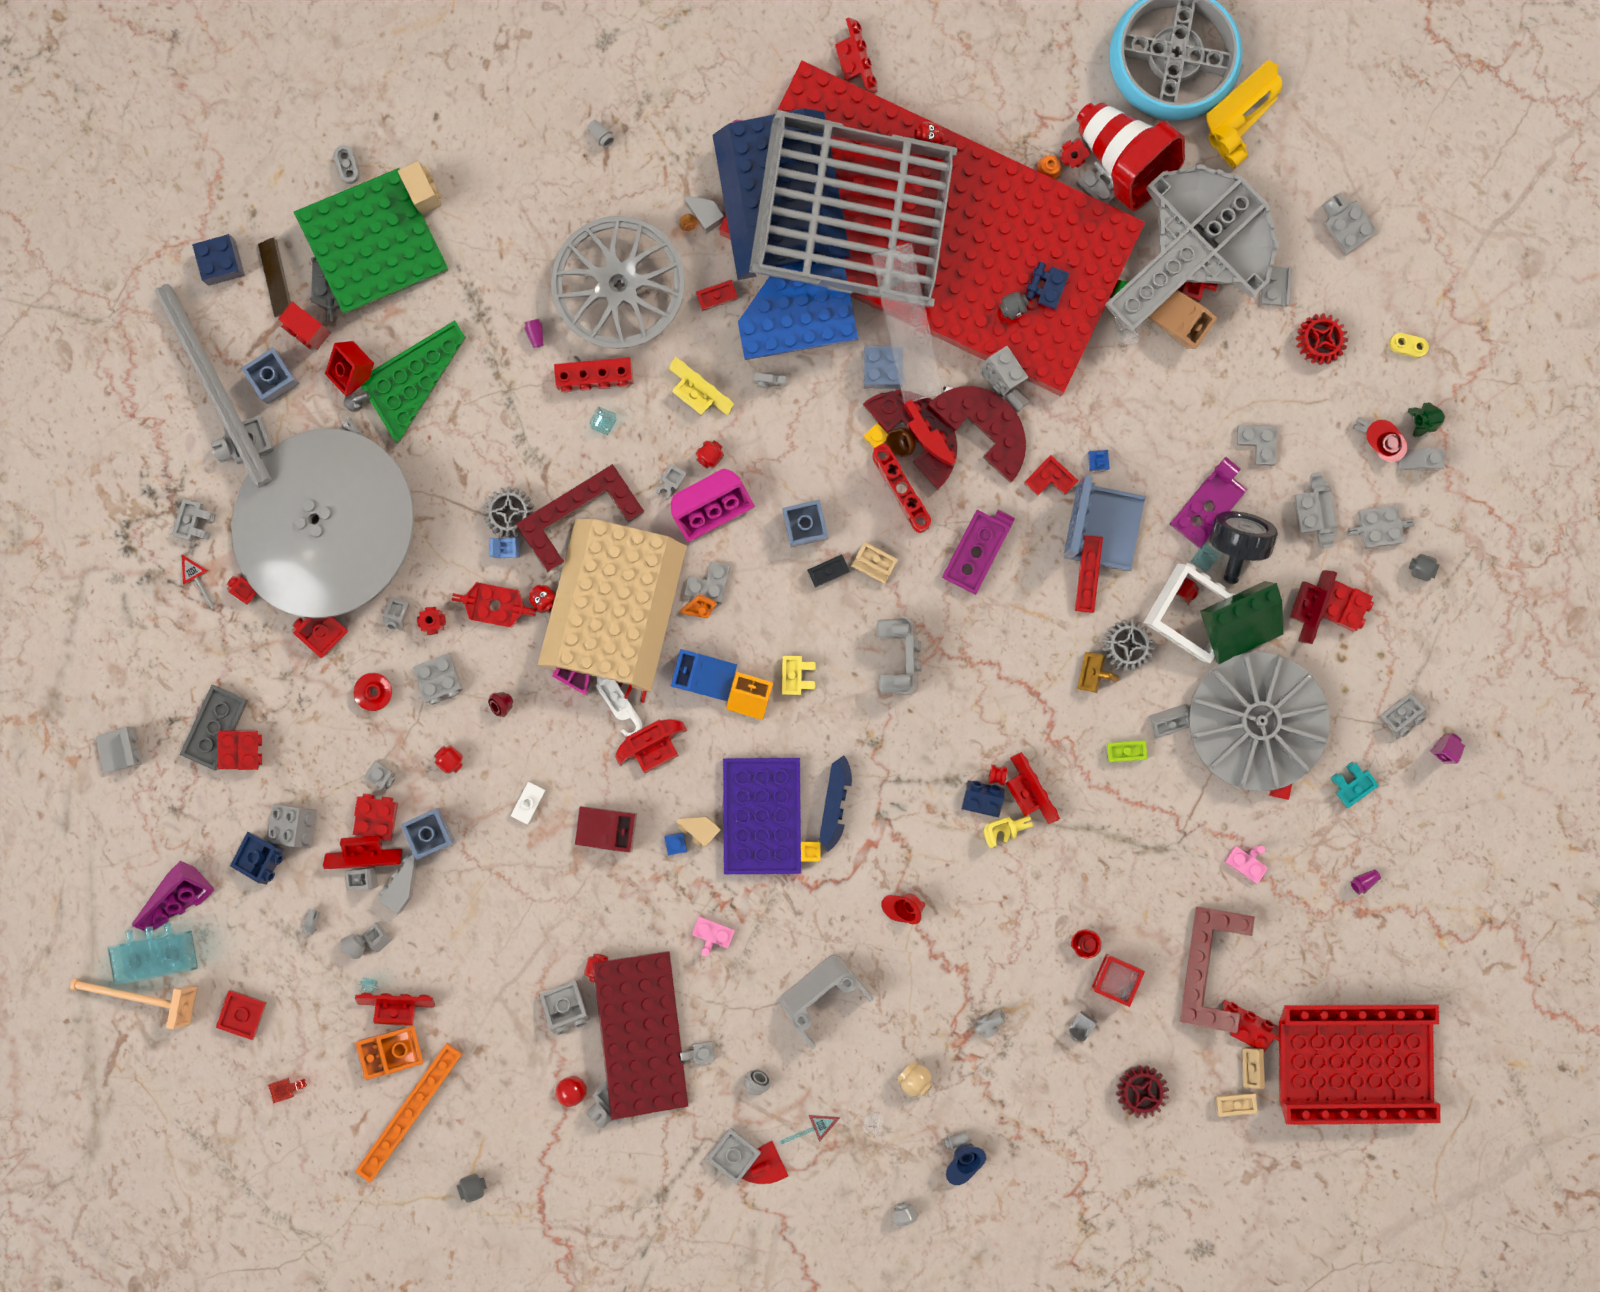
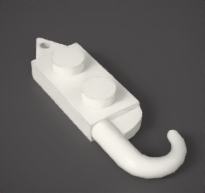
M597 677V684L595 686L615 717L619 720L631 718L636 728L633 732L629 733L624 729L621 732L625 736H629L642 729L641 719L628 698H624L625 694L617 681Z

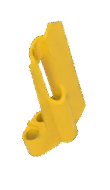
M1267 60L1206 114L1210 130L1208 135L1210 144L1217 149L1226 163L1234 169L1249 156L1246 150L1247 146L1243 143L1241 136L1278 99L1282 89V79L1278 75L1279 65L1270 60ZM1270 91L1269 99L1250 116L1243 115Z

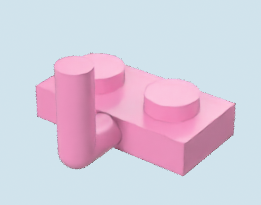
M1255 845L1249 854L1234 846L1224 861L1256 884L1259 883L1268 867L1255 859L1258 853L1262 854L1265 852V848L1260 845Z
M699 916L692 935L706 940L702 955L708 956L713 943L728 949L735 930Z

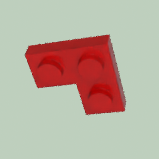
M1050 455L1024 484L1037 496L1050 483L1065 495L1079 480Z

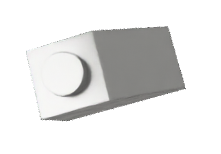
M692 196L684 197L685 204L705 233L722 224L725 211L720 204L716 205L713 200Z
M1407 449L1405 456L1399 460V469L1439 471L1444 468L1445 449Z

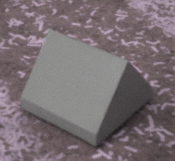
M1018 388L1011 391L1004 398L1014 408L1016 413L1030 402Z

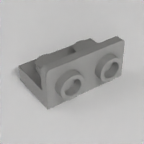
M1410 693L1380 716V719L1394 733V737L1398 739L1401 736L1405 737L1416 724L1420 725L1425 721L1426 708Z

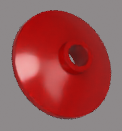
M367 673L361 676L355 683L353 690L355 701L365 710H381L390 702L392 697V686L389 680L379 673ZM374 688L377 689V695L375 696L371 694Z

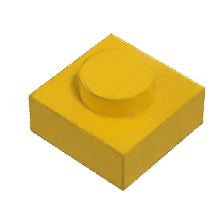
M877 423L863 437L875 448L886 442L888 434Z
M801 842V861H820V842Z

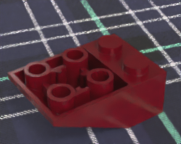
M580 806L575 845L631 853L637 813Z

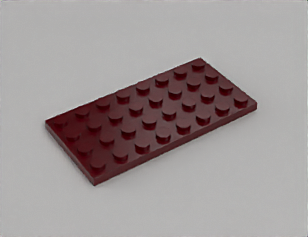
M665 951L593 962L611 1119L615 1120L689 1107L684 1065L680 1056L682 1049L670 952Z

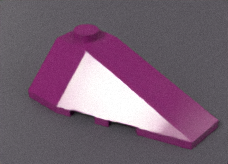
M179 861L164 877L133 921L132 926L149 933L167 923L169 918L174 915L185 913V909L190 906L201 904L214 891V888L195 867Z

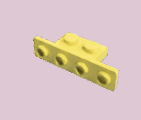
M675 357L669 369L682 380L674 387L672 392L700 415H703L712 404L726 415H729L734 403L727 396L720 393L713 385L705 381L700 374L690 369L685 362Z

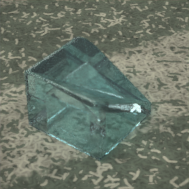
M598 406L590 420V426L592 429L608 435L617 420L616 415Z

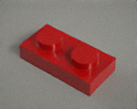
M732 279L696 291L702 311L738 299Z

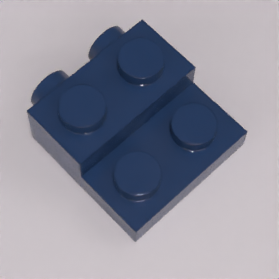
M247 831L230 867L257 883L267 885L275 876L273 871L276 865L283 861L284 856L282 853L284 849Z

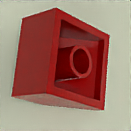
M354 341L334 343L325 375L345 397L350 396L370 378L374 362Z

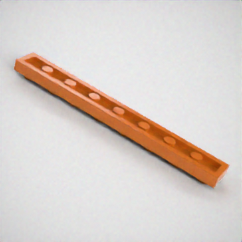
M448 1042L445 1044L355 1170L358 1175L369 1183L373 1181L463 1053Z

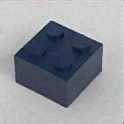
M227 234L192 244L201 279L208 286L245 276L236 241L231 235Z

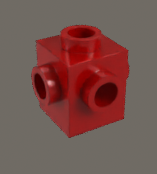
M1076 138L1074 141L1068 140L1061 146L1062 150L1060 153L1062 156L1060 159L1066 167L1070 165L1071 168H1079L1086 162L1085 158L1090 155V152L1079 138ZM1076 151V155L1071 157V153Z
M426 607L425 611L419 612L420 616H417L418 628H421V631L427 632V635L438 634V631L444 630L446 617L443 611L436 610V607ZM428 617L433 618L431 624H428Z

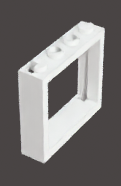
M1178 563L1143 623L1200 661L1211 664L1215 655L1210 641L1203 650L1160 620L1187 574L1223 599H1227L1235 594L1225 591L1226 587L1220 583L1210 581L1211 577L1202 572L1200 574L1195 571L1197 568L1192 564Z

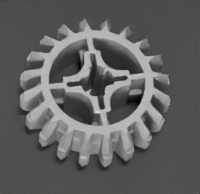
M507 487L506 493L503 488H500L501 494L494 491L493 494L496 497L493 499L488 496V500L491 503L484 504L485 507L489 508V510L483 511V514L489 515L484 518V521L490 522L487 525L489 529L494 527L492 531L494 534L499 532V536L503 537L506 532L507 538H511L513 532L517 538L519 536L517 532L519 529L517 526L512 527L514 519L522 516V519L534 513L535 511L529 510L534 507V504H527L531 498L529 496L525 497L526 493L524 491L519 494L518 488H515L513 493L511 487ZM512 498L520 500L524 510L514 508ZM503 499H506L505 505L502 508H497L495 510L497 504ZM508 508L513 511L510 517L505 514ZM494 515L504 517L506 527L500 526L496 522Z
M1131 619L1129 625L1126 620H1122V626L1119 622H1116V629L1112 626L1109 627V631L1112 634L1105 633L1104 636L1109 638V640H1103L1102 643L1108 644V647L1102 650H1109L1110 654L1105 655L1106 659L1112 657L1113 659L1109 663L1112 665L1117 662L1116 669L1123 665V671H1127L1129 665L1130 670L1134 671L1135 664L1140 669L1142 668L1141 662L1144 664L1148 663L1145 657L1152 658L1153 655L1148 650L1153 651L1155 647L1149 646V644L1155 641L1154 639L1148 640L1152 633L1145 634L1148 627L1144 626L1140 629L1141 622H1137L1134 626V620ZM1127 630L1123 641L1115 640L1120 631ZM1133 631L1141 637L1143 644L1135 641ZM1127 640H1129L1131 645L1137 647L1129 648L1130 651H1128L1127 646L1121 644L1127 643ZM1114 646L1122 650L1124 659H1121L1116 654ZM1134 650H1143L1136 660L1129 661Z

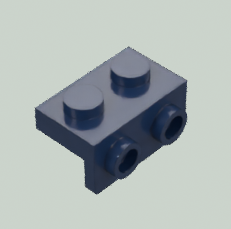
M968 780L961 809L999 818L1004 802L1005 789L997 785L991 786L982 784L979 781Z

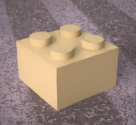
M419 161L398 170L415 207L422 215L441 206L439 199L442 196L425 165L421 166Z

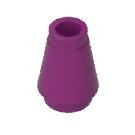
M539 319L524 322V330L532 347L544 346L542 323H540Z
M1374 869L1353 877L1350 883L1357 894H1365L1381 879V876Z

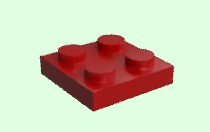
M229 990L215 1028L253 1040L267 1002Z

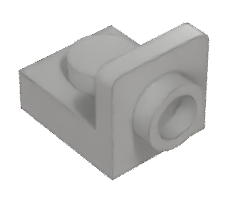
M390 597L383 615L384 625L392 630H403V621L409 608V602Z
M375 761L365 778L383 790L392 786L396 773Z

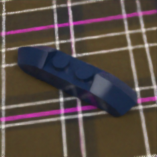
M844 755L831 764L819 841L827 852L838 843L845 827L844 824H839L838 820H842L844 809L840 808L841 801H845L847 790L843 788L844 785H852V774L850 765Z

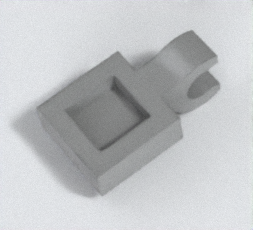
M712 1041L694 1043L693 1050H684L680 1053L681 1061L695 1058V1064L715 1062Z

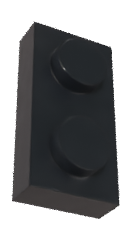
M842 554L807 570L815 588L850 572Z

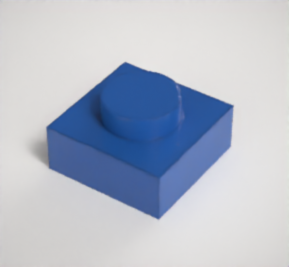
M684 833L664 836L668 855L687 852Z

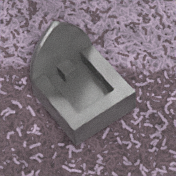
M1080 1011L1069 1028L1071 1038L1077 1042L1085 1041L1097 1024V1021L1083 1011Z

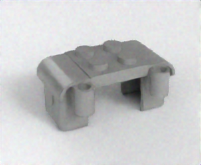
M900 616L899 619L878 620L877 637L905 638L906 674L878 676L879 691L885 694L912 695L918 688V671L922 670L921 660L918 659V652H921V641H918L916 637V625L912 620L904 616Z

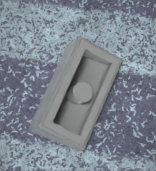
M1185 705L1149 716L1155 738L1189 728V710Z

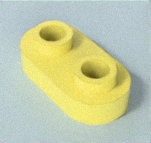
M1404 333L1395 334L1389 341L1390 349L1393 352L1415 358L1424 356L1429 349L1428 342L1425 339ZM1399 339L1403 341V345L1398 343ZM1417 344L1422 346L1421 350L1417 348Z

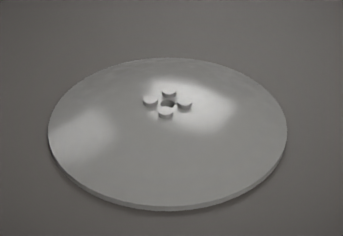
M331 428L310 430L296 434L274 446V451L264 454L261 458L272 479L270 483L257 487L249 473L244 480L236 499L232 517L233 548L245 579L257 594L271 605L301 617L329 618L340 616L361 608L383 592L398 574L409 552L413 537V498L407 479L399 465L386 450L372 440L351 431ZM318 515L319 522L313 525L312 518Z

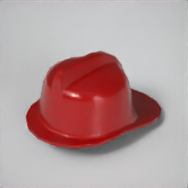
M1377 420L1368 427L1366 432L1367 440L1380 458L1387 462H1397L1405 456L1407 442L1392 422Z
M911 893L903 896L888 895L883 898L881 907L890 919L916 925L921 921V913L925 907V902Z

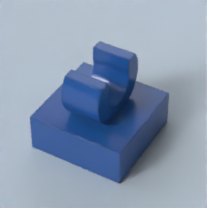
M1108 450L1088 452L1089 471L1110 469Z

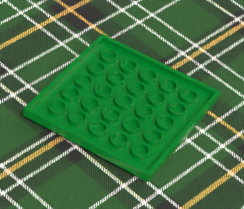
M399 168L294 211V215L343 315L448 271V266L422 214L415 207L398 173Z

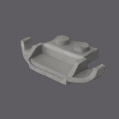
M1321 472L1312 473L1310 476L1311 493L1294 495L1299 532L1317 531L1321 548H1332L1337 532L1331 496L1332 490L1322 478Z

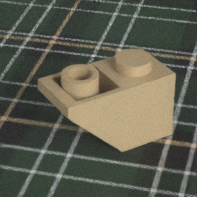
M708 817L679 818L676 821L679 824L678 828L684 834L689 832L694 837L692 841L699 847L702 845L706 847L721 830Z

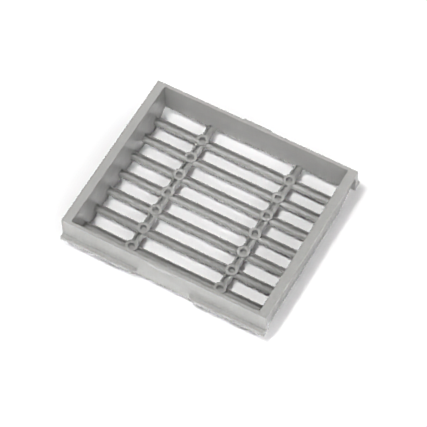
M777 110L772 120L749 272L827 287V289L846 293L854 292L925 307H934L935 299L931 298L936 280L952 172V159L956 156L957 148L898 135L887 136L844 127L842 123ZM784 126L821 133L823 137L784 129ZM831 136L902 150V154L831 139ZM783 137L821 145L820 156L781 148ZM829 147L899 161L901 163L900 171L898 173L828 158ZM910 152L943 159V161L939 162L925 158L910 156ZM780 156L816 163L819 165L818 173L813 175L779 168ZM908 163L941 170L940 181L908 175ZM826 166L897 180V191L825 177ZM777 175L815 183V193L809 194L776 187ZM905 182L938 189L937 200L905 194ZM823 185L894 199V211L822 196ZM774 195L812 202V213L773 206ZM903 201L934 207V219L902 213ZM823 204L891 218V230L820 216V205ZM771 214L809 221V232L770 225ZM900 220L933 227L931 238L899 232ZM820 223L888 237V249L817 235V225ZM768 233L806 240V252L768 245ZM897 239L929 245L928 257L896 251ZM816 242L885 256V268L813 254L814 244ZM767 252L802 259L804 261L803 272L763 265L764 254ZM894 258L926 264V275L893 270ZM812 262L883 275L882 288L810 274ZM891 277L923 283V296L890 290Z

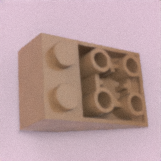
M1177 290L1148 318L1186 349H1196L1218 317L1198 302Z

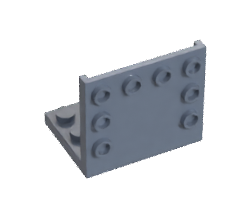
M1084 476L1077 483L1063 558L1080 561L1084 544L1083 535L1103 536L1100 566L1132 571L1133 557L1146 496L1098 487L1092 482L1093 477Z

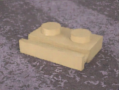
M864 541L851 567L885 584L898 559Z

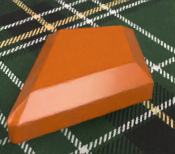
M699 594L681 608L680 613L708 619L717 602Z

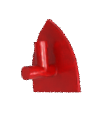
M773 1141L757 1148L761 1151L760 1155L741 1179L750 1183L771 1184L789 1176Z

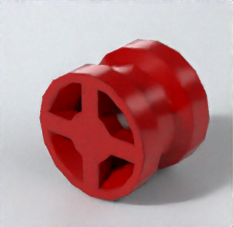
M991 764L989 783L993 784L996 782L1004 786L1007 767L1002 766L1000 768Z

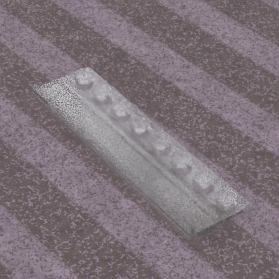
M912 244L889 248L881 252H873L871 255L903 403L905 404V402L911 399L916 401L943 394Z

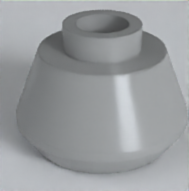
M351 934L341 939L340 947L349 957L359 959L366 947L364 944L366 941L359 934Z
M751 1070L747 1073L745 1087L750 1094L760 1095L770 1088L771 1082L765 1072Z
M900 1202L893 1209V1223L896 1226L912 1224L918 1218L917 1211L907 1202Z

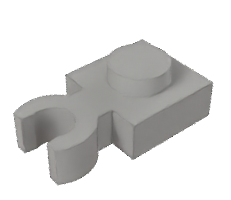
M754 373V384H757V387L768 388L769 385L786 386V376Z
M670 463L661 478V481L665 484L658 487L657 494L659 495L662 490H666L667 495L665 499L668 500L672 494L671 489L678 490L687 473Z

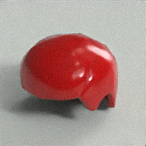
M1083 929L1077 931L1072 936L1071 947L1077 956L1090 959L1094 958L1101 951L1102 941L1095 931Z
M577 1076L566 1077L556 1086L555 1096L558 1102L565 1107L578 1105L587 1095L586 1084Z

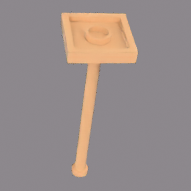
M76 978L70 984V989L75 991L80 989L169 1008L166 1028L170 1029L190 1025L197 987L191 985L175 988L172 1001L80 982Z

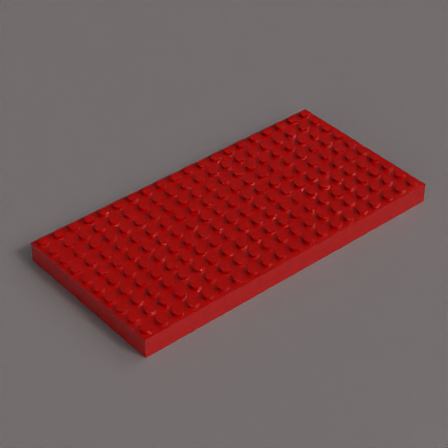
M801 60L777 109L785 112L802 108L823 111L827 121L842 123L844 127L887 136L898 135L914 139L915 129L922 122L934 123ZM940 125L944 132L941 145L957 148V153L952 159V172L936 280L931 298L935 299L934 307H925L854 292L850 293V297L985 361L991 355L1008 346L1029 377L1027 381L1062 396L1145 222ZM831 136V139L902 154V150ZM831 147L833 159L898 173L900 171L901 163L899 161ZM910 152V156L925 158L939 162L943 161V159ZM908 163L907 174L940 181L941 170ZM835 168L837 180L897 191V180ZM905 182L904 193L937 200L938 189ZM838 188L840 200L894 211V199ZM903 201L901 212L934 219L935 208ZM842 208L845 221L891 230V218ZM725 216L719 232L721 236L730 239L727 216ZM900 220L898 231L931 238L933 227ZM846 229L848 241L888 249V237ZM897 239L895 250L928 257L930 246ZM851 249V258L844 259L885 268L886 264L885 256ZM894 258L893 270L926 275V264ZM1039 262L1046 264L1044 271L1047 273L1050 272L1051 267L1070 273L1056 310L1037 304L1040 296L1034 295L1033 300H1028L1029 305L1026 306V314L1014 320L1009 319V317L1005 318L999 306L1001 299L1015 291H1018L1020 295L1025 294L1026 296L1028 292L1026 290L1027 286L1031 284L1034 276L1032 273L1034 268H1037ZM845 268L847 281L878 287L880 280L884 278L883 275ZM1040 279L1038 287L1043 289L1046 280ZM903 280V282L891 290L923 296L924 284Z

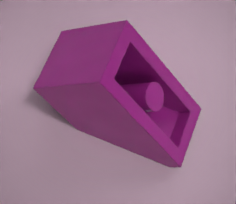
M1444 734L1430 752L1444 764H1457L1460 761L1465 745L1461 743L1462 739L1456 734Z

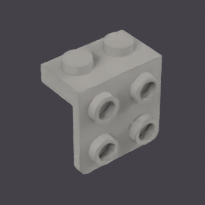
M1008 346L988 357L980 367L983 378L992 385V391L1002 398L1012 388L1029 378Z
M134 727L119 728L118 731L100 734L96 737L102 770L104 772L142 765V756L138 748V737Z
M274 804L267 840L271 843L290 847L311 848L317 810Z

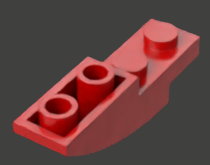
M912 399L905 402L904 407L912 419L907 424V428L914 435L917 442L939 461L951 467L954 466L957 456L952 448L949 449L946 442L948 441L944 433H939L938 429L930 432L931 426L928 420H923L920 415L922 410L917 402L914 403Z

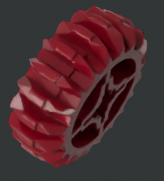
M1138 1065L1137 1071L1134 1067H1130L1132 1072L1130 1074L1124 1071L1123 1073L1127 1077L1125 1079L1119 1077V1080L1123 1083L1116 1084V1087L1121 1089V1091L1116 1092V1095L1121 1097L1118 1099V1103L1123 1104L1122 1109L1124 1111L1128 1109L1129 1115L1135 1112L1136 1118H1139L1142 1113L1144 1119L1147 1118L1148 1112L1152 1117L1155 1116L1153 1112L1155 1109L1160 1113L1161 1109L1158 1106H1166L1162 1099L1169 1098L1168 1095L1163 1094L1169 1091L1168 1087H1162L1167 1083L1165 1079L1161 1080L1163 1075L1161 1073L1156 1074L1157 1070L1155 1068L1150 1071L1148 1065L1144 1067V1070L1141 1065ZM1138 1077H1147L1141 1083L1136 1084L1132 1082ZM1152 1080L1155 1081L1157 1086L1156 1096L1150 1091ZM1128 1087L1134 1090V1101L1132 1104L1127 1095ZM1136 1088L1144 1089L1150 1096L1140 1094ZM1144 1100H1151V1101H1153L1152 1103H1150V1104L1147 1105V1106H1143V1107H1139V1106H1138V1105L1141 1104Z

